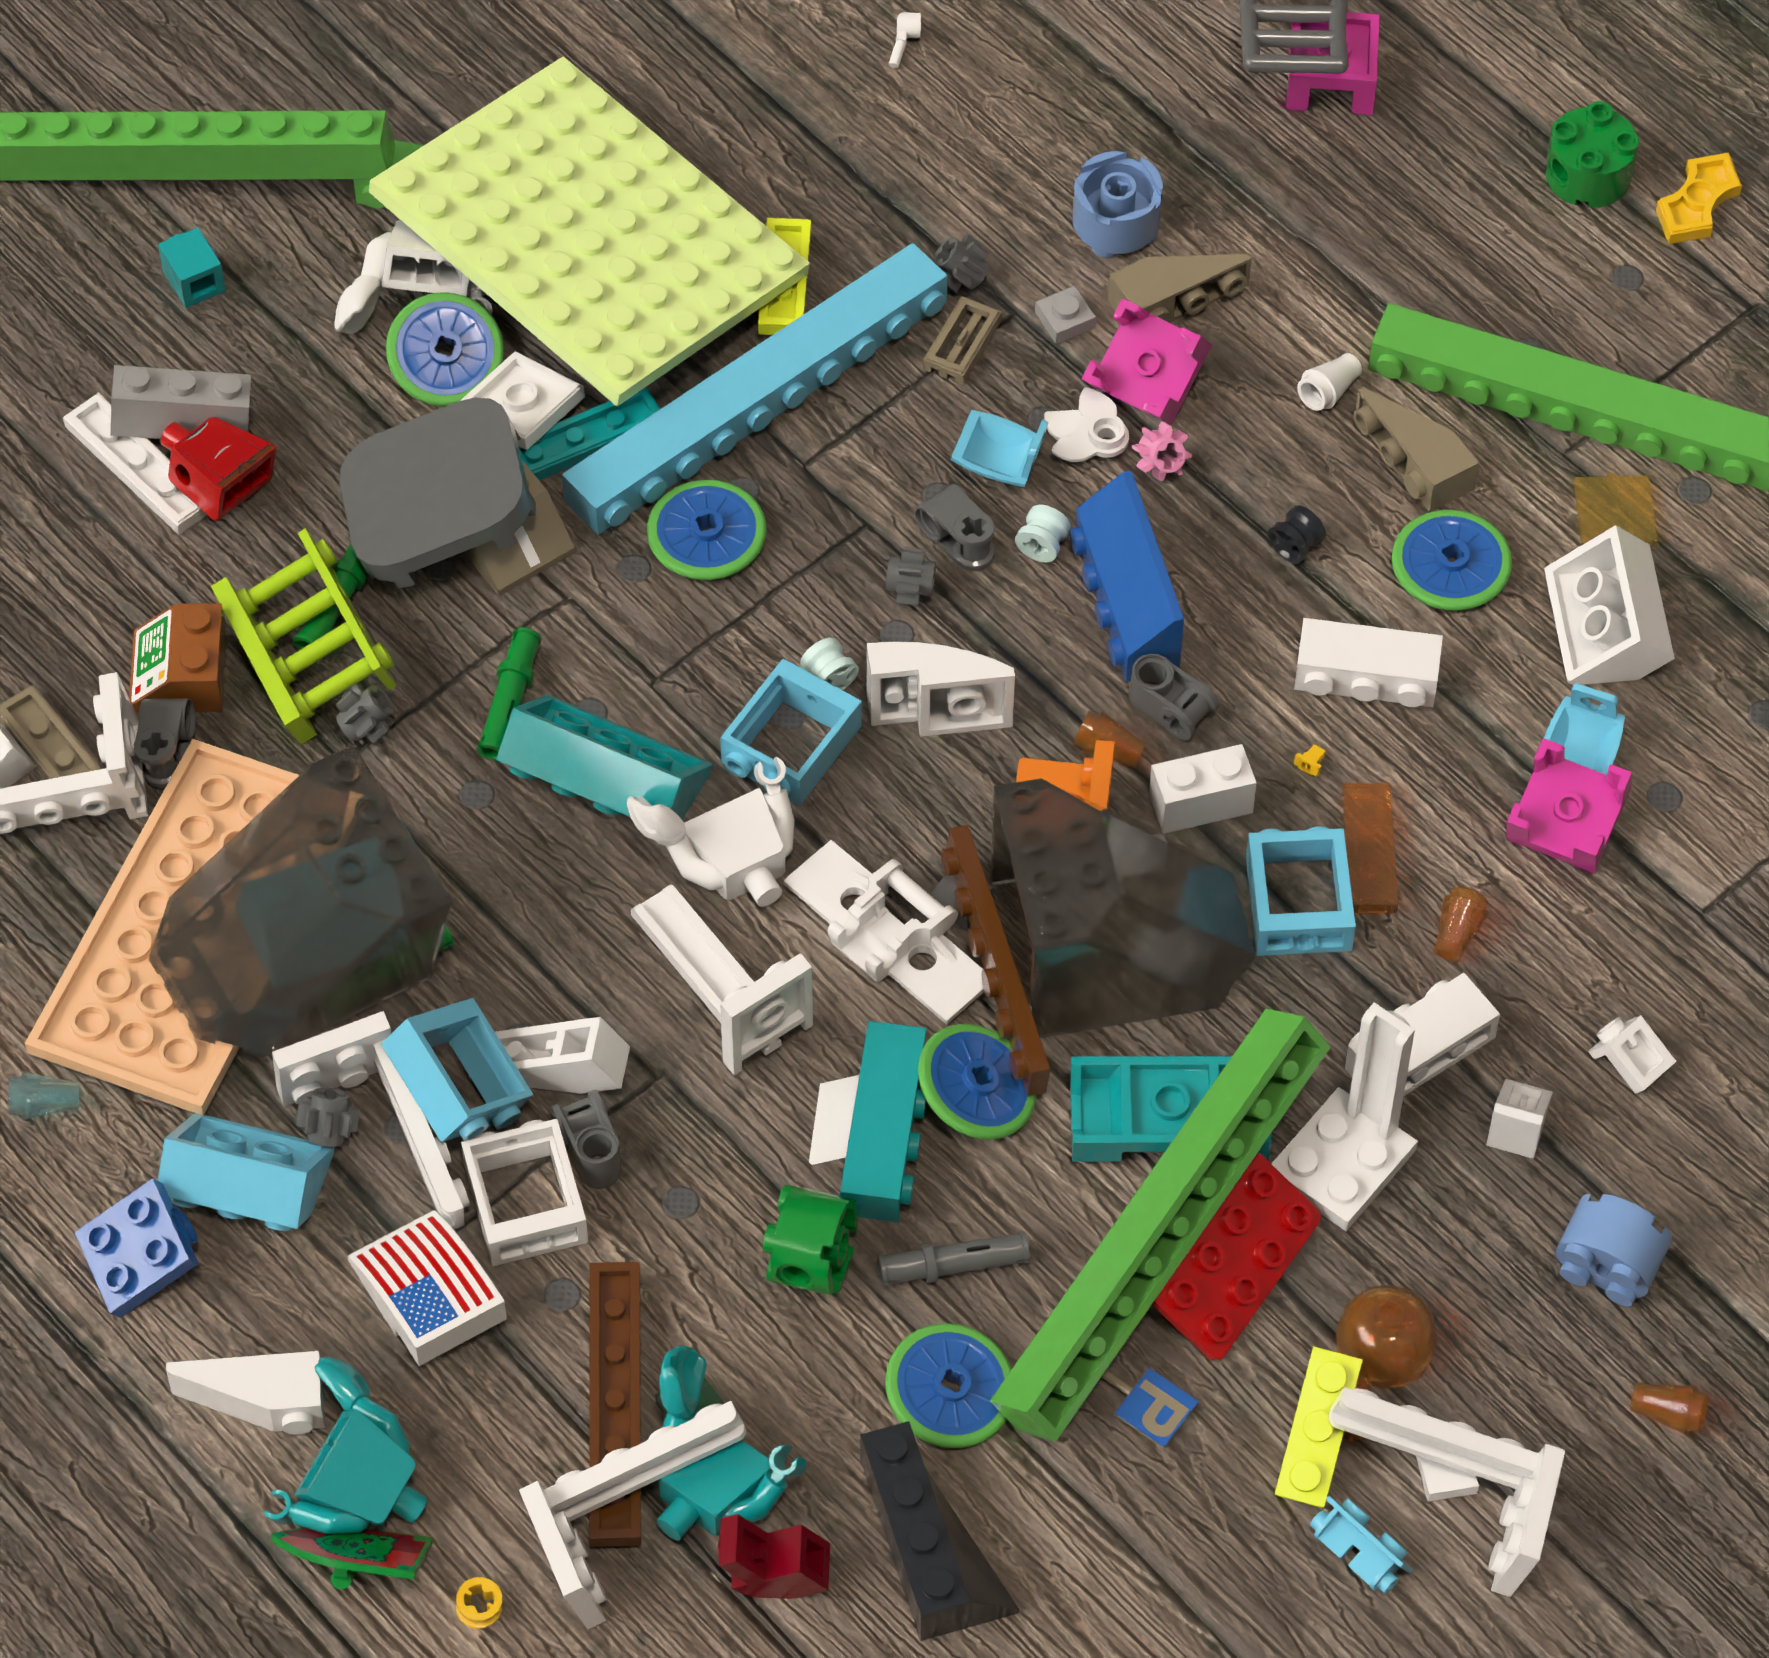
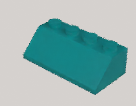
M545 695L512 709L496 758L497 761L509 765L510 772L519 777L532 780L540 778L551 783V789L561 795L568 797L580 795L594 801L593 807L601 812L611 815L622 813L631 817L626 803L627 798L630 796L644 797L652 806L661 804L669 807L682 820L711 774L714 765L550 695Z

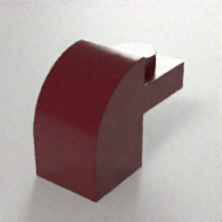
M735 1514L721 1518L720 1540L717 1546L718 1566L732 1574L731 1589L744 1595L757 1598L781 1599L804 1597L829 1591L831 1543L802 1524L767 1533L741 1515Z

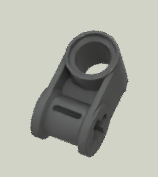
M951 484L915 508V519L922 532L930 540L936 542L960 567L965 570L979 571L987 568L993 562L995 552L994 545L990 540L994 535V522L989 515L984 513L969 498L960 486Z
M1147 654L1138 658L1134 663L1129 688L1131 704L1137 710L1163 726L1172 736L1184 741L1189 740L1194 735L1195 726L1206 714H1213L1218 709L1219 700L1212 689L1172 664L1166 657L1159 654ZM1144 682H1154L1158 685L1151 686L1145 684Z
M190 698L143 699L141 701L134 752L138 760L144 763L143 771L147 782L155 788H166L194 737L196 712L194 702Z
M592 1090L588 1092L587 1098L564 1107H560L558 1104L550 1106L551 1119L558 1120L565 1147L582 1182L591 1188L598 1189L606 1188L616 1183L622 1171L619 1141L598 1091ZM594 1155H606L602 1159H591Z

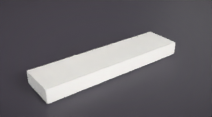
M99 392L63 417L65 427L178 535L207 515L170 482L168 477L170 460L147 438L110 436L111 404Z

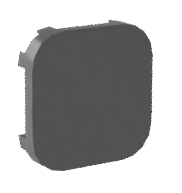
M478 397L455 402L377 433L360 442L346 456L340 468L339 484L351 544L371 580L376 578L382 581H392L398 589L415 585L413 571L492 540L495 541L500 551L516 543L512 535L525 523L528 516L536 515V502L527 484L518 440L521 438L501 404L490 398Z

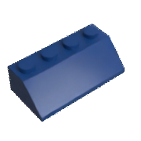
M1132 470L1122 472L1076 509V526L1069 530L1074 554H1082L1085 563L1082 566L1085 587L1088 592L1094 591L1098 602H1095L1098 625L1100 629L1107 628L1111 638L1108 639V651L1114 667H1121L1127 683L1131 681L1134 663L1143 655L1159 654L1180 668L1184 617Z

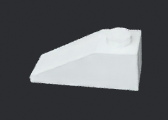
M601 1017L495 1032L529 1088L577 1094L588 1093L592 1090L605 1091L622 1088L630 1046Z
M319 1351L166 1363V1372L173 1395L274 1432L284 1431L288 1434L299 1435L308 1433L315 1428H325L323 1381L316 1374L314 1368L320 1359Z

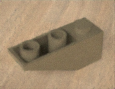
M1249 254L1146 257L1109 274L1108 303L1116 311L1121 299L1124 298L1142 307L1150 314L1170 323L1187 314H1196L1208 304L1225 296H1234L1249 286L1251 257Z
M1365 387L1358 390L1356 409L1354 411V420L1362 434L1369 435L1379 448L1383 461L1389 467L1394 466L1404 479V484L1409 494L1414 499L1419 498L1429 512L1475 490L1479 462L1453 430Z

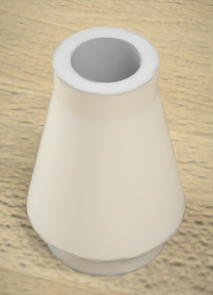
M1345 353L1337 359L1306 370L1298 383V394L1303 403L1312 410L1330 409L1336 404L1351 383L1361 375L1362 366L1354 355Z

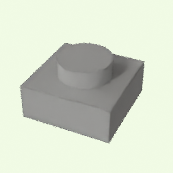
M1075 286L1035 302V314L1056 344L1095 328L1096 316Z

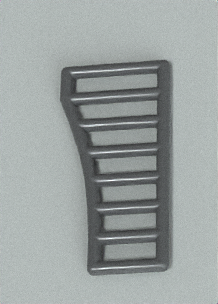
M1239 0L1242 55L1245 70L1248 72L1341 74L1346 72L1349 67L1346 21L1348 0H1330V6L1258 5L1257 0ZM1258 22L1329 23V30L1258 29ZM1260 47L1330 48V56L1260 55Z

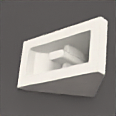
M1505 1079L1495 1103L1486 1146L1534 1159L1553 1092Z

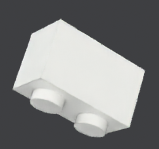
M1242 744L1151 765L1149 797L1162 834L1253 813L1256 780Z

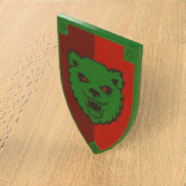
M307 1528L271 1533V1541L283 1550L305 1560L334 1567L331 1583L337 1589L348 1588L357 1572L414 1579L433 1543V1537L367 1528L360 1533L324 1534Z

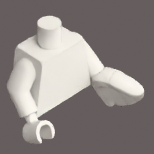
M397 220L392 232H386L371 240L368 244L361 276L344 290L338 301L334 328L336 332H344L346 334L360 331L375 309L380 295L381 284L382 287L467 295L482 305L490 314H492L493 308L491 303L483 298V296L487 295L483 290L402 220Z
M774 758V764L777 768V775L774 779H768L764 776L761 762H758L755 766L754 776L759 783L766 785L767 793L763 795L760 788L685 823L667 806L661 804L652 806L644 797L630 796L627 798V807L637 829L645 837L666 846L683 878L708 890H716L727 900H732L750 892L760 907L772 904L781 896L782 889L775 879L781 877L786 872L785 857L793 850L795 821L787 790L781 789L780 781L786 773L785 764L780 758Z

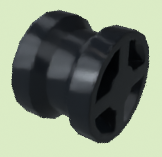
M1295 505L1286 513V521L1277 522L1268 530V538L1274 550L1282 558L1293 564H1299L1308 556V548L1317 547L1326 539V530L1321 520L1311 510L1301 505Z

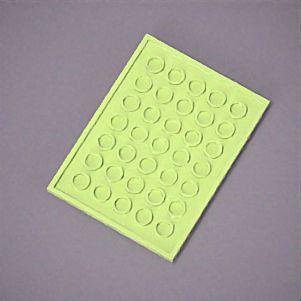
M564 56L371 179L369 184V193L616 406L628 400L806 277L810 267V263Z

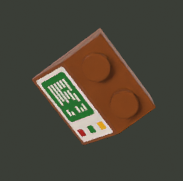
M222 603L174 604L134 630L129 699L135 713H139L140 704L143 699L171 698L192 699L195 712H223L227 629Z

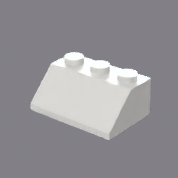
M1615 525L1544 568L1568 683L1571 685L1575 683L1585 685L1639 680L1675 659L1650 544Z

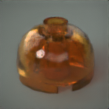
M1394 1285L1372 1286L1357 1293L1344 1307L1335 1336L1337 1353L1363 1359L1359 1375L1364 1379L1372 1381V1386L1379 1388L1403 1387L1419 1379L1433 1358L1437 1341L1434 1317L1424 1300L1410 1290Z

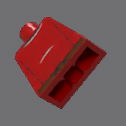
M217 417L207 419L192 432L179 423L172 422L161 435V445L171 451L168 471L170 482L216 522L272 479L277 447Z

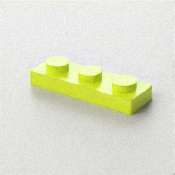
M767 218L766 227L809 262L811 220ZM808 275L759 308L758 334L774 335L805 314Z
M1313 1346L1275 1496L1325 1509L1326 1498L1328 1497L1345 1432L1330 1424V1409L1344 1387L1356 1389L1363 1359Z

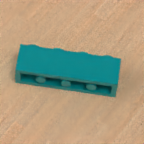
M868 1021L840 1189V1196L856 1200L859 1218L899 1223L902 1204L911 1205L914 1176L906 1174L908 1162H918L921 1133L913 1132L915 1118H925L927 1105L922 1089H920L918 1076L919 1058L926 1044V1028Z

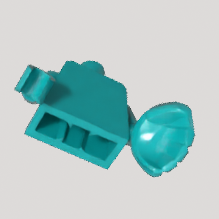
M679 1345L668 1351L664 1356L659 1378L660 1398L667 1414L662 1428L666 1426L677 1427L694 1419L699 1412L698 1410L693 1416L699 1403L707 1362L703 1356L698 1355L697 1350L694 1348ZM740 1440L658 1479L660 1498L669 1506L657 1519V1525L666 1535L679 1541L694 1523L710 1534L717 1536L720 1535L721 1518L739 1514L752 1523L765 1519L788 1487L786 1481L788 1476L797 1477L803 1474L807 1468V1462L805 1458L797 1457L792 1462L791 1467L787 1469L785 1458L791 1452L792 1446H777L772 1450L770 1457L767 1458Z
M330 1356L320 1358L314 1367L315 1372L331 1389L344 1411H342L294 1496L301 1500L296 1502L293 1497L283 1490L276 1489L271 1492V1495L285 1500V1509L279 1514H272L269 1511H264V1514L276 1524L285 1525L293 1521L297 1526L324 1534L360 1533L368 1525H382L390 1511L413 1523L423 1511L427 1497L406 1484L416 1467V1461L409 1455L410 1443L396 1415L370 1399L367 1383L356 1368L345 1361Z

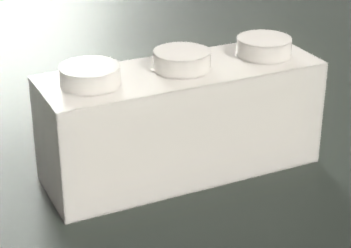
M1303 618L1294 690L1307 691L1314 695L1332 694L1348 696L1360 701L1379 700L1395 702L1407 707H1433L1438 682L1443 635Z
M1462 973L1450 982L1442 980L1436 983L1423 999L1411 1006L1410 1004H1404L1394 1010V1012H1397L1407 1020L1410 1027L1415 1029L1404 1096L1496 1037L1500 1013L1465 973ZM1359 1033L1351 1039L1348 1045L1345 1070L1351 1077H1353Z

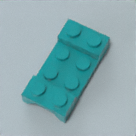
M1071 1056L1072 1162L1121 1161L1122 1152H1165L1232 1056ZM1271 1134L1258 1151L1268 1161L1271 1149Z

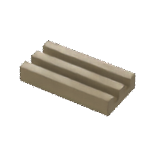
M961 296L923 359V370L931 373L933 368L939 370V376L947 379L949 375L955 377L956 383L964 385L1001 323L1002 311ZM968 311L974 312L946 360L940 358ZM984 317H986L987 319L985 323L983 324L982 328L980 329L979 333L977 334L976 338L971 344L969 350L967 351L960 365L956 364L959 358L961 357L962 353L964 352L966 346L968 345L969 341L971 340L972 336L974 335L975 331L977 330L978 326L980 325L981 321Z

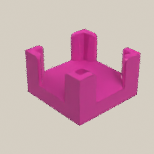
M1347 12V50L1349 61L1347 71L1341 74L1289 73L1286 109L1307 110L1310 88L1353 91L1352 113L1373 115L1377 85L1380 14ZM1291 23V30H1329V23ZM1289 48V55L1330 56V48Z
M1122 298L1113 315V319L1120 323V326L1101 363L1099 364L1092 359L1082 380L1094 388L1172 425L1212 344L1202 336L1183 327L1179 328Z
M1543 738L1534 758V771L1520 803H1514L1507 819L1506 839L1595 873L1631 791L1632 772L1615 765H1609L1608 775L1565 759L1564 746Z

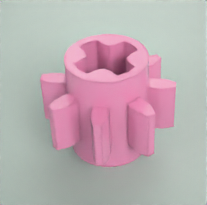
M1161 421L1158 430L1150 431L1143 427L1142 432L1144 435L1139 444L1132 445V449L1139 452L1142 457L1136 465L1137 468L1145 473L1152 470L1153 477L1159 481L1165 479L1166 473L1175 472L1178 475H1182L1181 467L1185 459L1192 457V454L1186 451L1182 445L1188 438L1187 434L1180 430L1172 433V426L1164 421Z

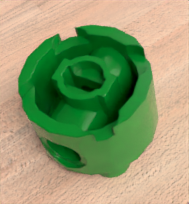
M1595 101L1588 107L1584 106L1568 111L1555 121L1551 129L1545 170L1546 181L1552 191L1565 202L1576 205L1577 200L1588 202L1587 207L1592 208L1615 203L1624 196L1630 186L1639 146V137L1633 126L1618 112L1613 111L1610 104L1603 101Z
M785 1184L779 1196L778 1212L780 1215L777 1224L769 1223L764 1234L763 1252L771 1254L766 1279L769 1282L829 1295L838 1293L847 1277L855 1248L854 1246H849V1233L857 1234V1202L855 1199Z

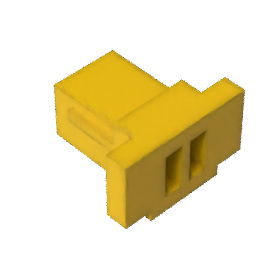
M1313 744L1303 755L1297 752L1293 764L1309 775L1318 777L1322 766L1320 763L1325 757L1326 750Z

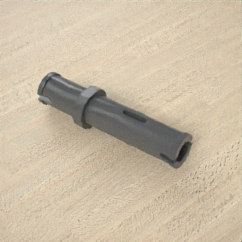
M1024 1231L1018 1234L976 1239L933 1247L931 1242L923 1243L920 1245V1249L877 1255L878 1272L883 1287L888 1286V1284L925 1279L927 1283L938 1281V1276L979 1271L1019 1263H1030L1029 1245Z

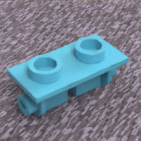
M1330 1496L1326 1498L1334 1509L1329 1515L1322 1510L1313 1518L1310 1526L1315 1530L1314 1537L1323 1542L1342 1560L1356 1546L1360 1552L1348 1566L1369 1584L1372 1590L1377 1591L1380 1589L1384 1594L1390 1592L1399 1581V1578L1394 1575L1399 1567L1410 1574L1412 1573L1413 1569L1402 1560L1408 1554V1551L1388 1533L1384 1532L1380 1538L1372 1533L1365 1526L1371 1518L1349 1498L1343 1504Z

